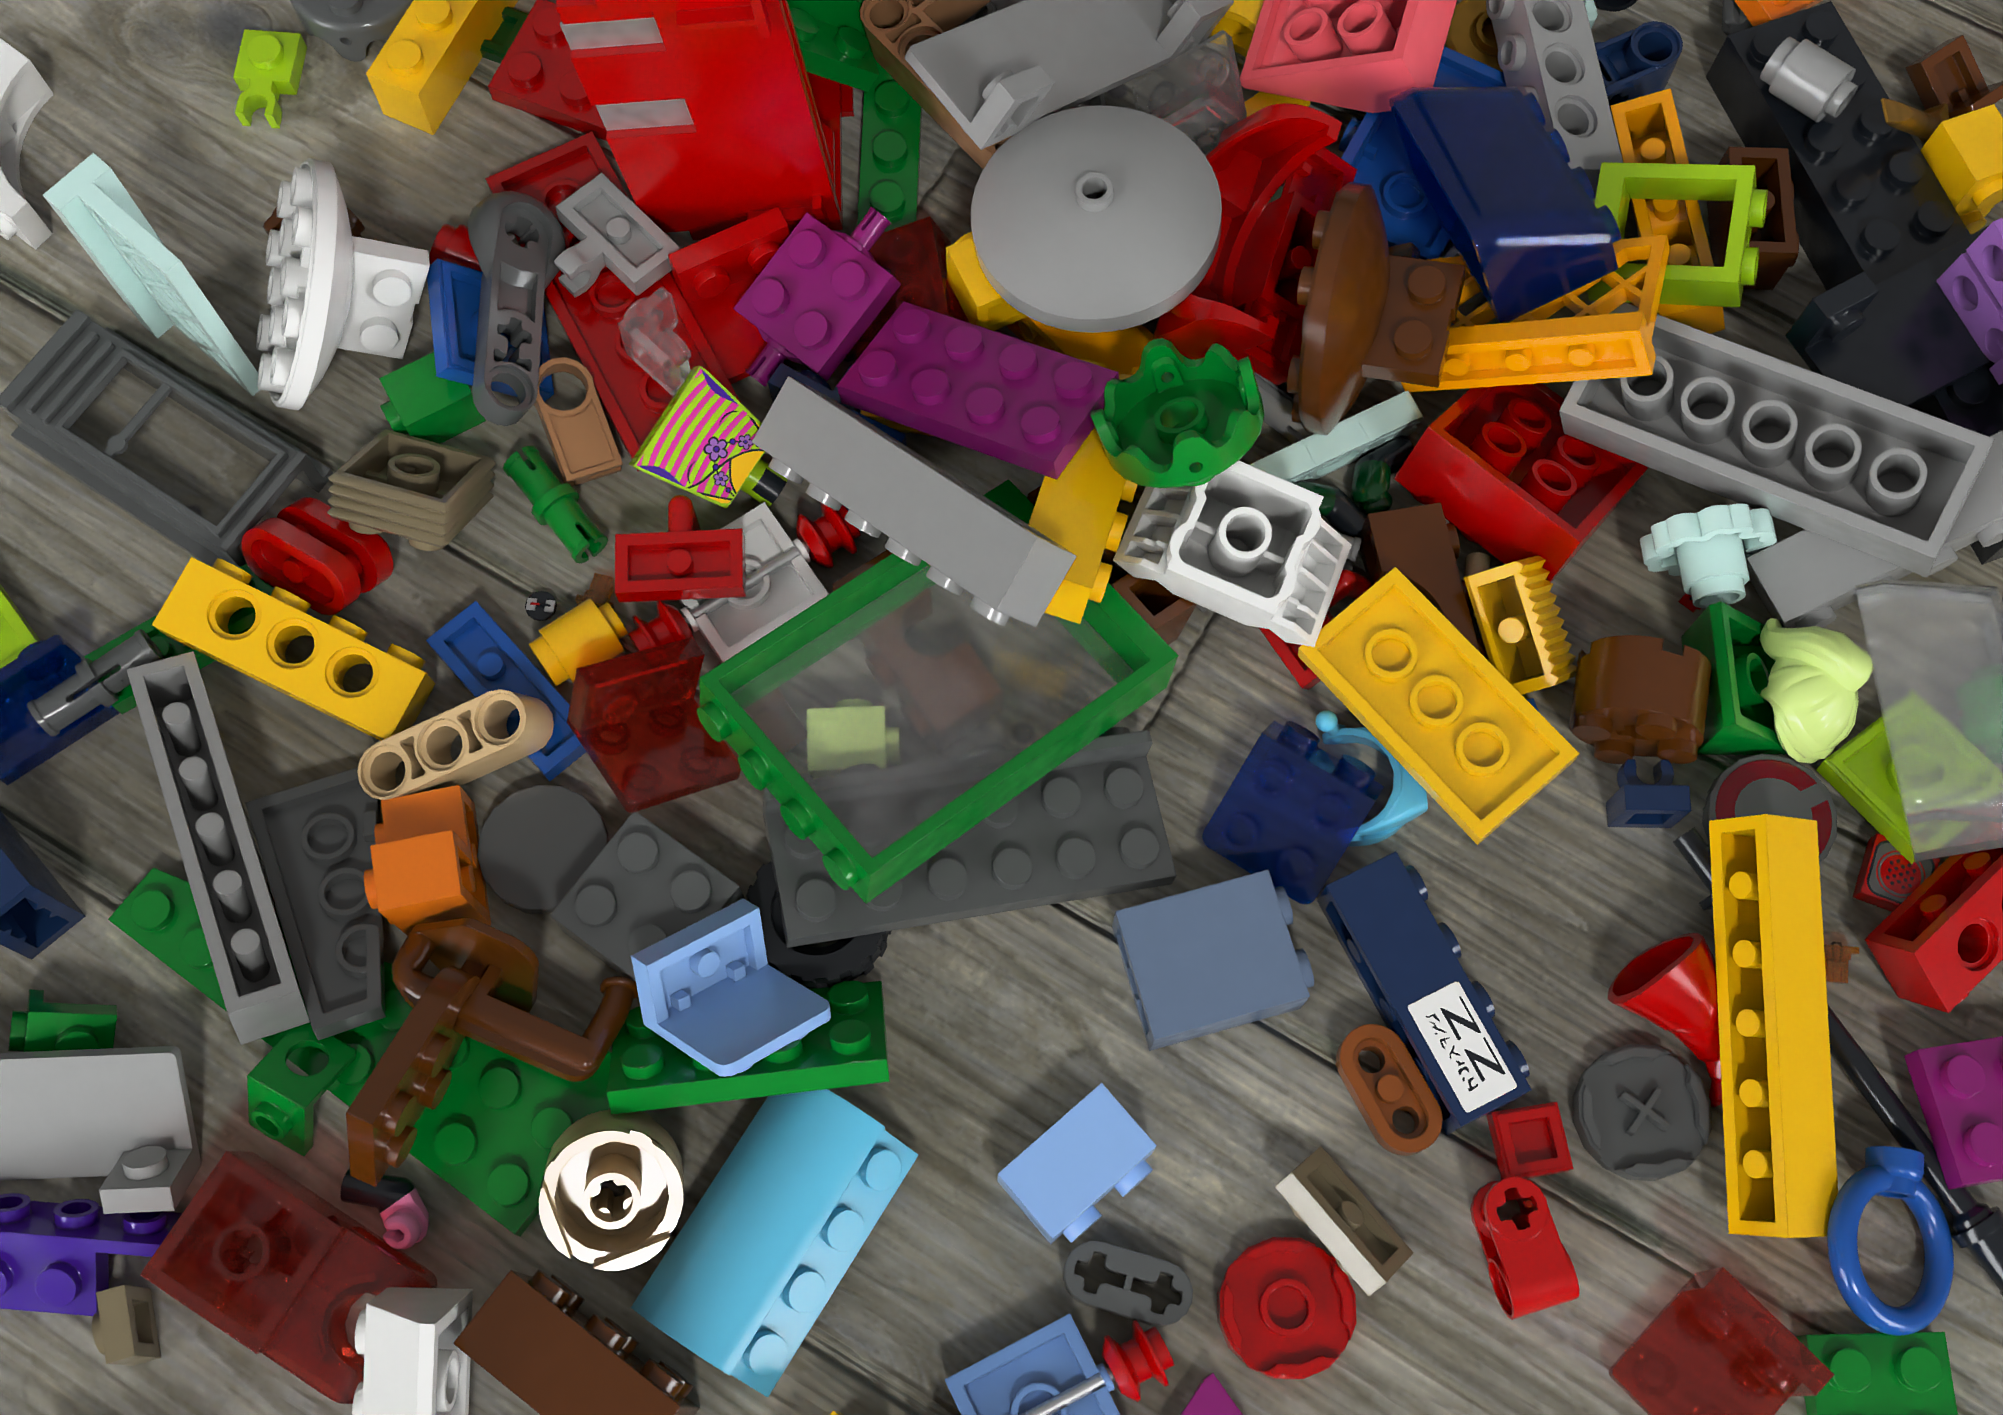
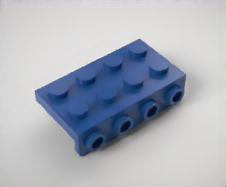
M1445 46L1428 107L1379 113L1367 112L1363 120L1353 117L1338 147V150L1344 152L1341 159L1357 169L1353 182L1371 184L1373 186L1386 228L1389 255L1423 260L1441 258L1514 122L1510 115V99L1504 73Z

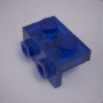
M54 635L47 640L38 641L27 646L20 652L17 659L0 669V781L6 785L13 783L120 713L112 705L105 707L100 704L60 730V733L53 737L37 723L30 713L27 703L38 699L75 674V665L85 659L78 650L60 635ZM97 681L91 684L90 686L74 696V699H77L78 697L89 691V689L97 685L99 682Z

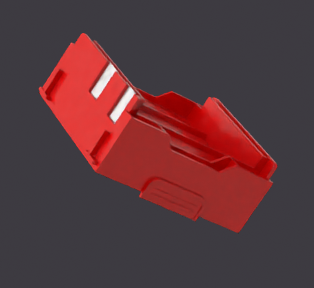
M556 0V9L562 21L560 26L571 49V61L591 105H595L607 130L606 139L636 206L664 233L689 231L693 240H702L775 207L780 209L789 227V233L794 230L806 213H809L830 230H843L842 117L854 116L853 87L806 71L787 0Z

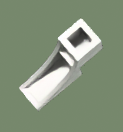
M0 38V235L9 240L15 234L36 250L53 233L25 199L20 182V154L23 141L31 123L43 105L54 94L30 59Z

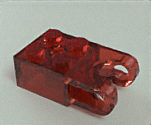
M226 1151L140 1274V1276L255 1354L262 1353L324 1396L341 1404H353L355 1390L358 1384L364 1380V1358L357 1354L355 1348L348 1342L345 1323L352 1305L365 1293L377 1296L387 1287L436 1288L438 1286L435 1274L401 1250L390 1247L383 1238L254 1152ZM259 1237L263 1245V1255L260 1262L251 1263L249 1259L255 1251L249 1249L247 1245L250 1238Z

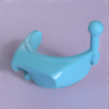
M1329 710L1319 712L1315 723L1320 731L1325 732L1322 734L1324 744L1359 743L1368 745L1389 759L1394 771L1393 791L1385 808L1376 817L1362 825L1337 831V839L1342 841L1343 846H1367L1379 843L1391 837L1406 823L1427 811L1428 801L1425 789L1366 727L1345 728V725L1337 724L1338 718L1334 712Z

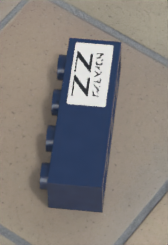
M1395 851L1328 884L1317 902L1386 1027L1394 1031L1401 1038L1437 1100L1442 1112V1128L1446 1135H1449L1531 1091L1532 1089L1526 1080L1530 1072L1519 1048L1512 1041L1508 1040L1505 1042L1491 1019L1495 1016V1009L1488 993L1478 981L1470 982L1458 961L1461 958V949L1455 935L1445 923L1437 924L1425 903L1428 900V892L1422 877L1412 865L1404 866L1398 853Z

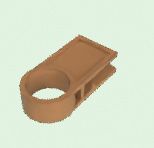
M566 357L553 358L543 363L539 367L538 394L534 406L538 411L563 482L576 486L620 472L622 470L620 466L623 465L596 393L593 378L587 368L577 360ZM566 372L573 374L581 380L586 388L585 400L580 406L572 410L561 411L554 409L542 399L539 393L540 384L547 376L553 373Z

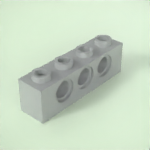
M1486 0L1487 14L1492 21L1498 47V63L1503 70L1510 99V115L1515 122L1522 151V168L1527 174L1532 199L1593 200L1597 193L1601 162L1623 163L1584 0Z

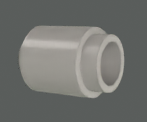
M1790 36L1775 50L1760 75V79L1770 85L1769 93L1815 122L1821 121L1827 114L1834 118L1838 117L1858 89V86L1851 82L1856 72L1855 68L1808 39L1799 42Z

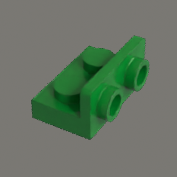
M787 0L806 71L869 92L879 77V72L860 17V9L864 0Z

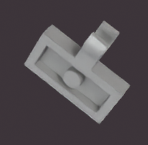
M600 173L556 206L559 221L581 241L575 246L564 250L554 260V264L564 273L558 278L559 282L574 297L586 292L595 283L600 271L605 266L636 296L640 295L672 270L668 254L681 248L603 173Z

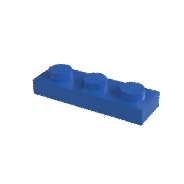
M474 601L426 639L432 650L475 698L489 691L502 689L538 698L548 706L554 721L552 736L546 746L527 757L549 782L599 742L595 732L477 601ZM517 708L511 712L507 720L506 726L509 736L514 734L519 726L520 716Z

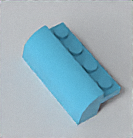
M828 1089L768 1096L631 1308L652 1325L727 1375L734 1376L764 1396L769 1397L919 1154L884 1130V1125Z

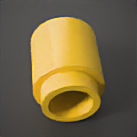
M589 598L539 629L538 631L541 636L528 645L554 685L558 686L567 679L575 683L624 652L619 639L627 635L628 632L608 602L597 607Z

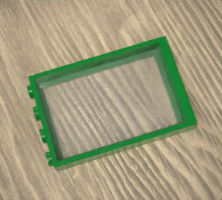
M1009 479L983 495L1026 524H1029L1034 505ZM891 554L699 678L700 707L697 708V714L701 724L715 741L721 742L725 739L739 755V766L748 781L760 791L767 788L781 804L780 813L789 829L801 840L809 837L822 852L823 864L834 882L844 890L852 887L863 902L867 904L1167 688L1179 655L1109 583H1107L1101 603L1088 600L1080 624L1044 613L1036 627L1009 617L1005 626H1002L982 616L969 606L974 595L964 589L960 596L927 578L926 574L931 566L922 560L919 566H915Z

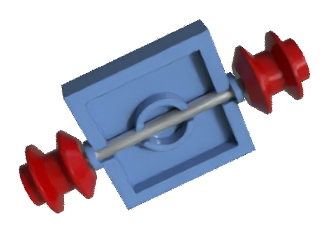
M1068 1314L946 1378L945 1382L961 1415H1120L1109 1393L1115 1389L1113 1381L1121 1394L1139 1402L1141 1401L1140 1384L1153 1377L1163 1386L1167 1387L1169 1385L1164 1371L1173 1367L1174 1362L1157 1328L1154 1326L1144 1332L1137 1320L1132 1321V1339L1119 1344L1109 1335L1104 1336L1102 1357L1107 1368H1105L1103 1363L1095 1365L1071 1314Z

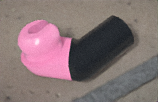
M350 1168L347 1170L341 1185V1201L377 1208L387 1230L383 1234V1238L390 1247L408 1249L426 1236L429 1226V1213L414 1183L410 1179L384 1174L378 1185L374 1187L350 1176Z

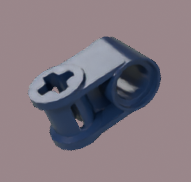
M1651 21L1607 41L1594 43L1609 106L1665 89L1683 47L1680 33L1673 26L1664 22Z

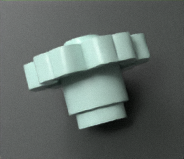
M1743 503L1713 505L1697 513L1673 515L1665 521L1652 525L1651 534L1640 538L1643 561L1648 570L1651 572L1668 570L1671 576L1681 575L1684 592L1692 595L1693 605L1698 608H1707L1710 604L1721 601L1730 605L1742 600L1746 596L1744 585L1750 579L1746 563L1747 558L1777 542L1774 523L1769 509L1749 510V505Z

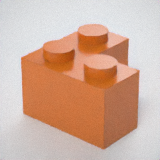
M455 785L381 800L383 822L375 824L376 845L370 846L373 868L364 871V887L370 907L378 909V912L387 918L391 925L394 924L407 936L417 924L460 918H472L491 926L486 882L477 858L479 832L475 804L462 787Z

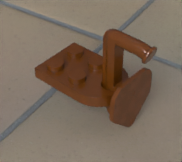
M472 918L415 925L398 950L392 965L393 981L404 1000L411 1006L412 1011L346 1112L350 1176L376 1187L389 1165L395 1168H399L402 1165L416 1139L417 1129L413 1126L425 1107L434 1110L443 1099L452 1078V1071L448 1069L466 1036L565 1080L577 1082L592 1077L599 1069L625 1023L633 999L638 997L636 982L622 976H613L602 980L600 991L603 997L585 1032L580 1036L528 1013L537 999L539 961L535 953L525 943L510 934ZM429 960L440 970L435 978L422 972Z

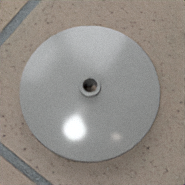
M1096 105L1066 109L1040 118L1019 133L1012 135L998 148L981 172L971 205V229L976 256L983 273L995 291L1008 304L1029 318L1051 327L1074 332L1099 333L1128 329L1144 324L1170 311L1186 299L1205 277L1213 263L1221 236V193L1213 168L1204 153L1185 133L1172 124L1146 112L1118 106Z

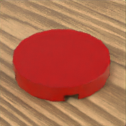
M1272 1237L1246 1248L1227 1268L1217 1293L1218 1323L1228 1348L1248 1368L1272 1379H1305L1328 1369L1346 1349L1357 1323L1356 1294L1348 1276L1341 1270L1332 1255L1329 1256L1323 1249L1302 1238Z

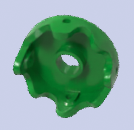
M1163 338L1154 339L1144 347L1141 355V365L1134 375L1123 380L1111 379L1107 382L1104 390V410L1098 409L1090 412L1104 452L1112 468L1128 481L1140 486L1154 488L1200 486L1209 482L1216 475L1238 462L1252 448L1261 433L1264 421L1263 401L1248 356L1237 360L1224 346L1215 343L1209 347L1204 358L1189 359L1183 356L1172 342Z

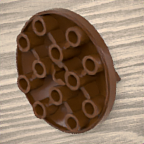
M1349 182L1340 191L1336 192L1331 210H1319L1315 218L1312 235V247L1318 250L1315 267L1304 265L1297 291L1298 305L1305 306L1302 321L1301 355H1293L1287 378V392L1295 393L1292 406V422L1302 423V426L1308 433L1328 435L1341 422L1356 401L1368 377L1439 388L1449 347V330L1451 322H1455L1465 281V265L1389 255L1386 228L1373 186L1371 184Z

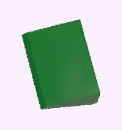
M1722 601L1710 604L1681 636L1682 650L1684 645L1700 651L1709 659L1712 666L1704 739L1702 745L1698 748L1697 755L1788 754L1781 747L1774 728L1773 707L1760 696L1761 691L1768 685L1771 668L1776 662L1764 651L1759 640L1764 624Z

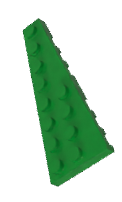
M152 868L108 920L227 1011L189 882ZM278 918V921H279V924H280V927H281V930H282V934H283V937H284V940H285V943H286V946H287V950H288V953H289V956H290V959H291V955H290V952H289V949H288V945H287L286 938H285V935H284V932H283V928H282L280 919ZM385 961L386 1017L333 1035V1037L356 1050V1058L327 1089L349 1107L412 1011L411 1006L404 1000L393 981V964ZM290 1029L261 1039L274 1047ZM466 1036L448 1069L452 1071V1078L443 1099L434 1110L425 1107L413 1126L417 1129V1135L409 1153L514 1235L521 1237L539 1213L541 1183L553 1144L568 1127L581 1118L599 1111L610 1110L607 1084L611 1053H607L599 1069L592 1077L584 1081L573 1082L562 1079ZM312 1046L300 1047L294 1050L287 1058L309 1076L322 1071L328 1063V1057L325 1052Z

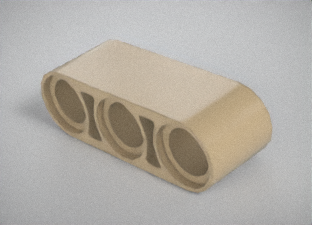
M502 689L489 691L372 745L360 758L357 770L359 783L365 793L372 798L380 800L455 785L462 786L527 757L546 746L554 728L552 712L538 698ZM517 708L520 716L519 726L515 733L509 736L506 726L507 720L511 712ZM460 734L462 750L458 758L453 761L450 751L452 742ZM403 761L405 764V776L398 786L395 774L398 765Z

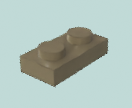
M1321 1146L1275 1186L1289 1203L1294 1215L1308 1225L1335 1257L1341 1270L1353 1278L1368 1297L1387 1283L1412 1256L1413 1251Z

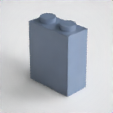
M1269 870L1115 911L1112 928L1149 1051L1301 1009L1310 997L1307 988L1314 986L1311 964L1303 948L1294 949L1287 925L1293 924L1291 904L1283 886L1274 888Z

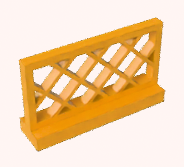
M1667 235L1427 259L1465 265V281L1459 306L1479 292L1489 300L1467 316H1464L1457 310L1455 322L1452 321L1454 325L1449 330V347L1439 388L1401 382L1404 391L1423 392L1652 375L1656 359L1652 336L1670 252ZM1649 259L1645 267L1626 280L1614 272L1628 261ZM1583 266L1585 268L1583 272L1563 286L1552 278L1566 267ZM1522 272L1524 276L1502 291L1492 285L1493 282L1506 273ZM1601 280L1612 288V290L1590 305H1587L1578 298V296ZM1539 286L1550 294L1527 311L1516 304V302ZM1628 300L1639 308L1637 312L1609 314ZM1564 306L1576 314L1573 317L1547 319ZM1502 312H1506L1514 319L1509 323L1486 324Z

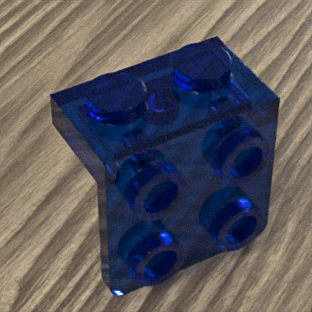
M1274 720L1261 733L1204 829L1202 838L1207 847L1251 874L1269 870L1274 888L1283 886L1288 897L1300 904L1306 905L1312 903L1318 896L1384 786L1374 781L1376 772L1362 761L1343 754L1339 760L1319 748V737L1307 728L1292 721H1287L1283 726Z

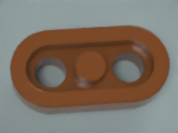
M1366 1024L1352 1030L1338 1048L1336 1066L1342 1081L1373 1136L1384 1149L1396 1155L1410 1156L1422 1152L1436 1141L1442 1129V1112L1429 1086L1403 1041L1394 1031L1378 1024ZM1371 1051L1378 1056L1380 1060L1378 1072L1368 1073L1360 1067L1358 1062L1360 1052ZM1403 1110L1412 1116L1414 1129L1411 1133H1402L1395 1128L1392 1121L1395 1111Z

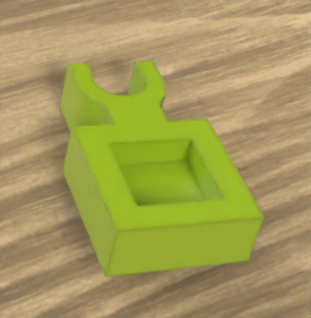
M244 29L233 75L240 91H244L238 98L235 114L242 126H251L253 113L260 108H265L264 115L271 128L280 129L283 112L278 103L280 94L297 95L305 61L307 45L301 33Z

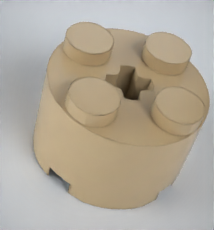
M604 1110L587 1115L573 1123L553 1144L547 1159L540 1188L539 1214L544 1231L551 1243L558 1251L570 1259L572 1256L580 1261L592 1264L595 1269L605 1271H619L632 1268L655 1256L669 1240L678 1223L683 1207L684 1168L679 1149L670 1134L644 1111L611 1115L610 1110ZM613 1180L617 1186L625 1185L624 1195L614 1197L610 1188L601 1189L602 1182Z

